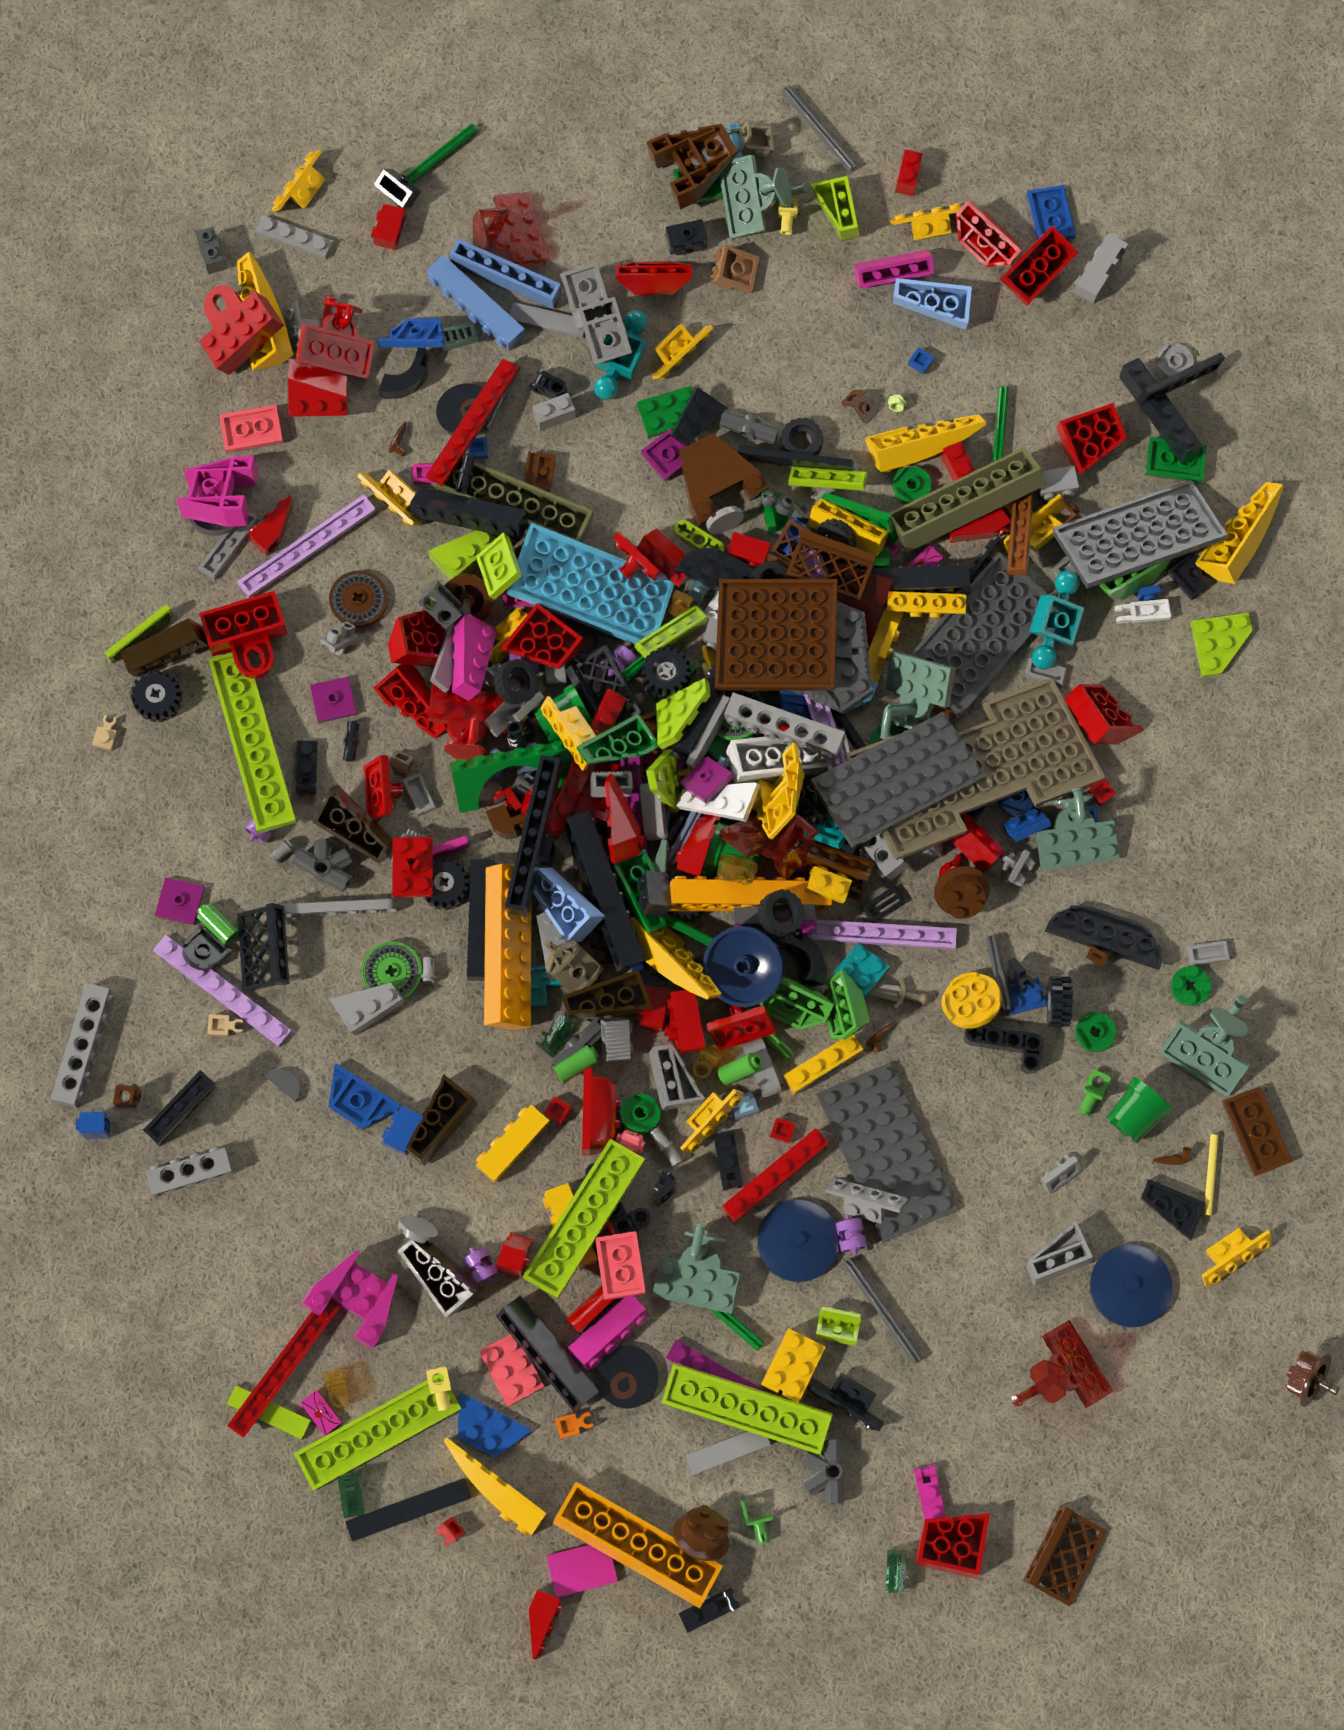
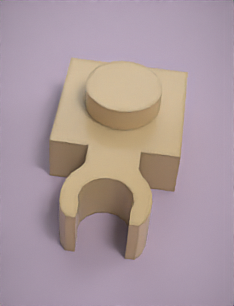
M105 715L103 718L104 726H97L92 746L112 751L117 736V731L112 729L117 724V718L114 716L113 722L108 723V715Z
M209 1014L207 1034L208 1036L229 1037V1031L241 1034L243 1030H238L235 1027L238 1023L244 1024L241 1019L230 1021L229 1015Z

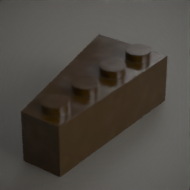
M339 785L328 790L312 823L380 864L386 860L392 851L393 838Z
M639 969L562 995V1001L569 1019L652 1012V1006Z

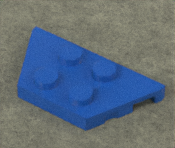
M407 318L399 326L389 331V337L386 339L380 337L377 340L379 347H444L443 324L441 318Z
M335 1063L328 1105L331 1110L363 1130L395 1112L396 1109H400V1104Z
M460 1392L459 1405L461 1410H459L458 1414L459 1440L496 1458L531 1432L530 1428Z

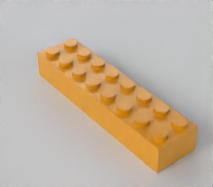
M498 864L486 868L484 1025L516 1031L531 1027L532 899L527 917L507 913L504 906L514 866Z
M676 876L669 883L672 904L669 911L734 912V907L759 906L760 901L766 895L780 889L795 893L801 899L802 904H815L816 913H823L832 905V900L805 890L808 884L805 878H794L793 881H786V878L782 877L774 878V880H766L765 877H756L754 880H746V877H735L734 880H726V877H715L714 880H707V877L698 876L694 879H687L686 876ZM777 903L775 906H777V905H785V904H783V903Z
M575 1482L553 1522L557 1527L698 1608L703 1604L723 1565L716 1561H702L687 1555L676 1544L674 1537L578 1482Z

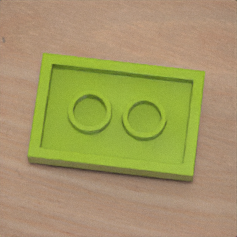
M502 533L476 556L488 595L494 600L522 576L510 538L505 533Z

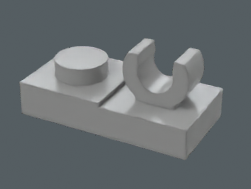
M1065 1154L1066 1162L1060 1164L1059 1161H1056L1057 1167L1047 1172L1041 1178L1043 1186L1049 1194L1056 1191L1082 1171L1079 1161L1075 1156L1070 1158Z

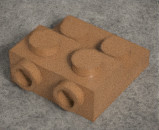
M725 244L714 255V260L717 263L710 275L713 278L712 284L728 290L733 287L751 293L753 291L759 256Z

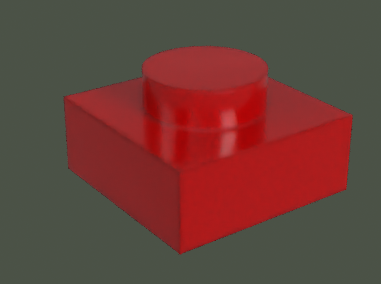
M1105 779L1102 782L1096 783L1087 791L1099 806L1116 794Z
M554 1096L544 1115L561 1125L572 1107Z
M776 1117L770 1138L789 1144L795 1123Z

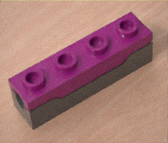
M802 904L804 905L805 912L804 921L800 928L792 933L800 932V934L811 935L812 932H817L815 904ZM786 905L773 907L772 912L779 922L783 923L789 919L790 911ZM758 906L734 907V927L739 926L759 911Z

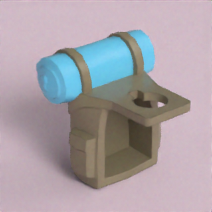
M746 120L742 127L739 124H729L725 127L726 132L738 151V154L733 159L748 155L768 157L773 153L774 145L771 126L757 123L751 125L750 120Z

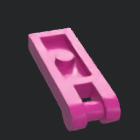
M934 1464L928 1465V1468L920 1469V1467L914 1468L913 1472L924 1520L946 1517ZM929 1476L931 1482L923 1484L922 1478Z

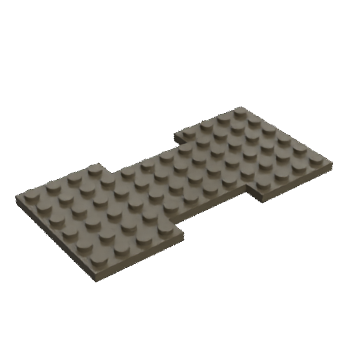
M1053 678L985 702L983 708L990 721L957 733L985 774V778L882 832L895 860L966 834L967 828L960 815L1027 790L1036 807L1068 795L1075 788H1086L1104 781L1106 777ZM893 737L849 752L844 756L848 761Z

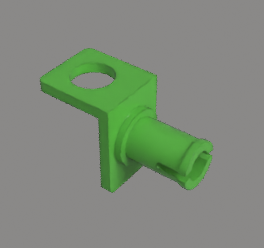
M1096 1069L1092 1070L1083 1089L1086 1096L1078 1111L1088 1116L1091 1115L1096 1101L1103 1100L1104 1098L1103 1095L1111 1080L1109 1075ZM1101 1076L1104 1079V1085L1099 1088L1095 1087L1092 1084L1094 1077Z
M743 1499L740 1500L746 1526H754L757 1544H763L762 1534L765 1543L770 1542L766 1523L774 1520L773 1515L768 1514L748 1519Z

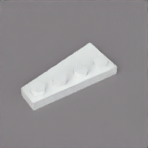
M758 783L725 785L708 803H704L683 788L676 806L682 810L747 822L760 785Z

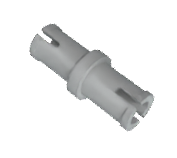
M659 1126L649 1133V1136L652 1137L659 1147V1152L665 1155L672 1167L683 1160L672 1146L673 1142L667 1139Z

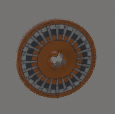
M351 571L342 575L334 582L329 593V604L334 616L340 622L344 623L347 621L355 627H364L376 622L385 612L388 602L387 591L383 582L374 574L366 571ZM356 595L362 598L361 602L355 601Z

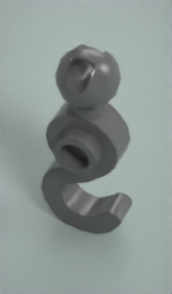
M765 492L761 497L764 506L771 507L774 505L777 512L781 515L787 516L791 514L793 518L798 519L802 523L808 522L812 508L806 502L802 504L799 510L798 506L789 496L783 495L777 499L772 492Z

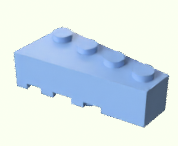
M896 278L892 303L966 330L969 320L972 287Z

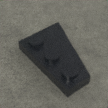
M696 387L670 436L686 446L728 408L699 387Z

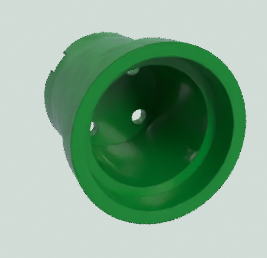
M573 684L563 689L564 692L554 698L553 702L560 712L576 706L590 726L592 719ZM539 708L533 711L549 742L553 743L554 741L561 740L553 730L548 719L543 715L542 710Z
M719 822L708 850L703 871L713 874L720 872L752 880L761 855L763 843L731 830L730 826Z
M1133 1077L1127 1085L1128 1089L1106 1118L1111 1120L1110 1123L1125 1137L1129 1135L1132 1138L1131 1141L1138 1144L1162 1119L1166 1120L1174 1110L1153 1089L1140 1079Z

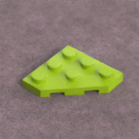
M1249 612L1192 620L1190 622L1201 677L1221 675L1252 632Z
M706 678L656 703L658 746L662 750L681 739L683 736L681 732L686 724L690 725L699 713L697 709L702 702L706 703L709 699L710 684Z
M672 749L665 750L646 770L650 790L658 794L657 798L663 805H668L670 813L680 810L676 805L681 795L679 784L681 778L677 774V758L674 756Z

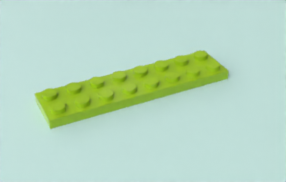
M610 1139L526 1270L523 1279L559 1299L596 1241L595 1238L599 1236L642 1168L645 1158Z
M675 1362L672 1365L662 1399V1404L819 1455L822 1452L833 1415L832 1413Z
M439 1373L432 1377V1381L434 1383L444 1381V1376ZM428 1380L295 1452L294 1455L312 1490L319 1489L461 1410L452 1390L448 1391L451 1408L439 1411L435 1393L430 1394Z

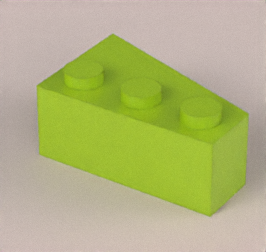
M848 176L811 184L814 197L841 241L860 237Z
M475 530L429 550V558L449 579L462 573L469 574L479 565L476 556L496 538L490 533Z

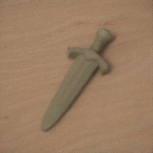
M902 978L898 980L900 986L877 983L868 994V996L897 1002L893 1006L895 1010L900 1008L904 999L918 1001L922 1005L928 1002V995L926 993L915 994L905 992V984Z

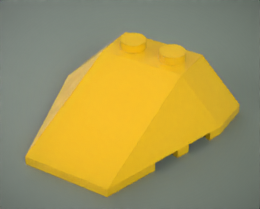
M794 742L782 754L785 771L774 784L763 780L757 782L760 788L752 809L757 811L756 816L762 820V827L770 839H773L794 817L799 801L804 772L797 743Z

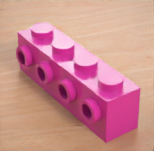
M928 250L854 264L855 280L860 288L890 284L895 282L896 278L909 280L910 278H922L934 274L933 259Z
M634 1296L623 1297L568 1348L572 1355L588 1371L590 1368H595L599 1365L601 1358L606 1354L612 1353L621 1340H626L632 1334L633 1329L643 1325L649 1314L646 1308Z

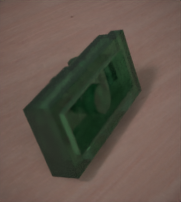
M559 1014L552 1023L549 1033L542 1032L541 1035L545 1037L542 1043L537 1041L536 1045L551 1058H554L574 1024L566 1016Z
M349 1473L337 1476L344 1518L365 1515L359 1474Z
M887 1550L886 1593L910 1591L909 1587L904 1586L905 1579H910V1575L905 1574L907 1550Z

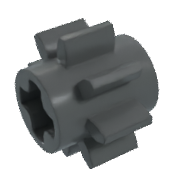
M530 771L525 774L521 772L514 783L518 788L516 792L525 796L533 787L536 775Z

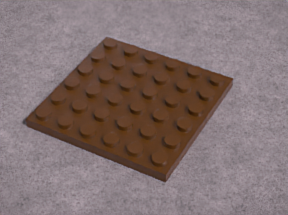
M719 579L715 690L835 691L837 579Z

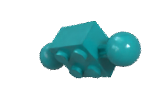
M632 310L628 312L623 321L632 353L596 364L597 369L607 372L606 375L599 377L594 384L595 394L600 399L610 400L617 395V377L631 382L646 350V340L636 336L643 333L648 325L647 317L642 311ZM607 334L603 343L609 346L612 344L613 339Z
M1062 571L1057 575L1055 579V588L1058 591L1057 597L1053 595H1040L1029 633L1044 638L1042 645L1036 647L1032 653L1033 664L1042 670L1050 669L1056 663L1057 654L1053 649L1055 643L1073 645L1084 608L1068 602L1069 595L1074 594L1080 585L1079 577L1072 571Z

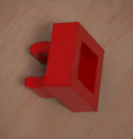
M451 1517L438 1527L439 1531L436 1536L439 1537L443 1534L447 1539L443 1543L446 1546L449 1543H454L465 1532L454 1518Z

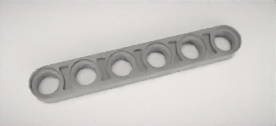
M395 899L282 904L284 906L285 918L391 913L397 911V900Z

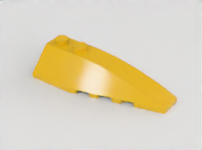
M248 252L237 261L239 285L242 286L240 298L244 301L253 291L261 294L268 299L284 324L277 333L249 357L252 370L256 371L283 364L294 354L284 319L272 289L252 252Z
M978 414L955 418L952 423L942 420L937 421V424L934 426L919 424L918 428L910 430L907 427H901L865 437V441L874 466L879 472H890L894 468L908 467L912 463L932 457L942 452L943 448L963 441L984 427L986 421Z
M1266 482L1250 498L1251 502L1248 505L1242 506L1238 510L1239 514L1233 520L1229 519L1225 523L1226 527L1224 530L1228 534L1227 540L1205 547L1195 562L1196 566L1220 582L1235 584L1263 540L1284 488L1283 484Z
M631 917L632 927L636 929L638 934L637 941L645 953L644 960L676 985L705 999L721 996L719 989L709 976L702 973L703 967L694 962L692 959L694 955L690 950L686 951L683 947L685 942L672 928L665 926L648 933L636 917Z
M446 1438L444 1442L458 1465L482 1495L502 1512L499 1516L508 1523L512 1520L518 1524L516 1529L525 1536L528 1533L533 1535L547 1516V1513Z

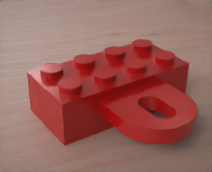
M219 285L214 287L205 298L204 312L213 329L199 342L216 369L230 375L277 333L284 324L266 297L253 291L242 301L234 289L226 285ZM221 296L227 305L226 309L222 312L217 306V300Z
M275 590L199 613L213 657L232 651L238 671L250 679L264 677L272 670L275 657L270 639L288 634ZM252 652H257L260 655L262 663L258 668L250 666L248 656Z

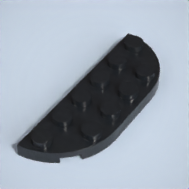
M699 548L689 552L680 560L675 570L718 592L719 579H748L751 572L755 569L745 562L714 548ZM766 575V576H764L762 579H770V578Z
M1074 905L1061 912L1059 911L1050 919L1044 931L1088 947L1093 946L1100 951L1156 970L1161 968L1162 952L1160 945H1157L1152 937L1153 934L1146 927L1136 921L1095 907Z

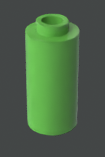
M211 903L208 905L203 904L197 910V918L224 945L231 943L239 934V930Z
M585 1046L555 1065L553 1069L560 1081L565 1084L584 1072V1068H590L598 1063L596 1058L599 1055L593 1047Z
M749 1053L720 1066L718 1076L721 1082L725 1085H730L759 1072L762 1067L761 1058L755 1053Z

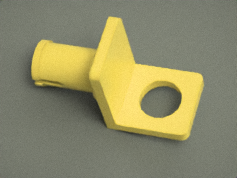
M792 198L794 208L783 207L779 201L778 218H782L780 233L783 235L792 234L793 219L797 220L798 213L797 198Z
M447 1367L427 1370L430 1394L435 1393L438 1410L450 1409L448 1391L451 1390V1383ZM436 1373H441L444 1376V1381L434 1383L432 1377Z

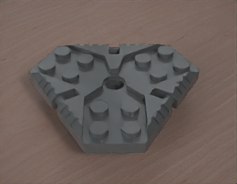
M837 601L835 691L791 692L800 696L802 693L808 695V699L841 713L846 712L873 694L869 655H867L868 641L864 612ZM852 652H859V654L852 655Z

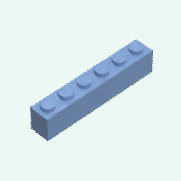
M457 239L450 252V261L456 267L551 309L555 307L561 295L560 283L463 240Z
M444 255L427 269L428 281L434 287L438 286L447 299L451 298L460 311L464 310L469 314L468 317L473 323L480 324L486 335H492L499 347H505L510 351L525 337L524 328Z

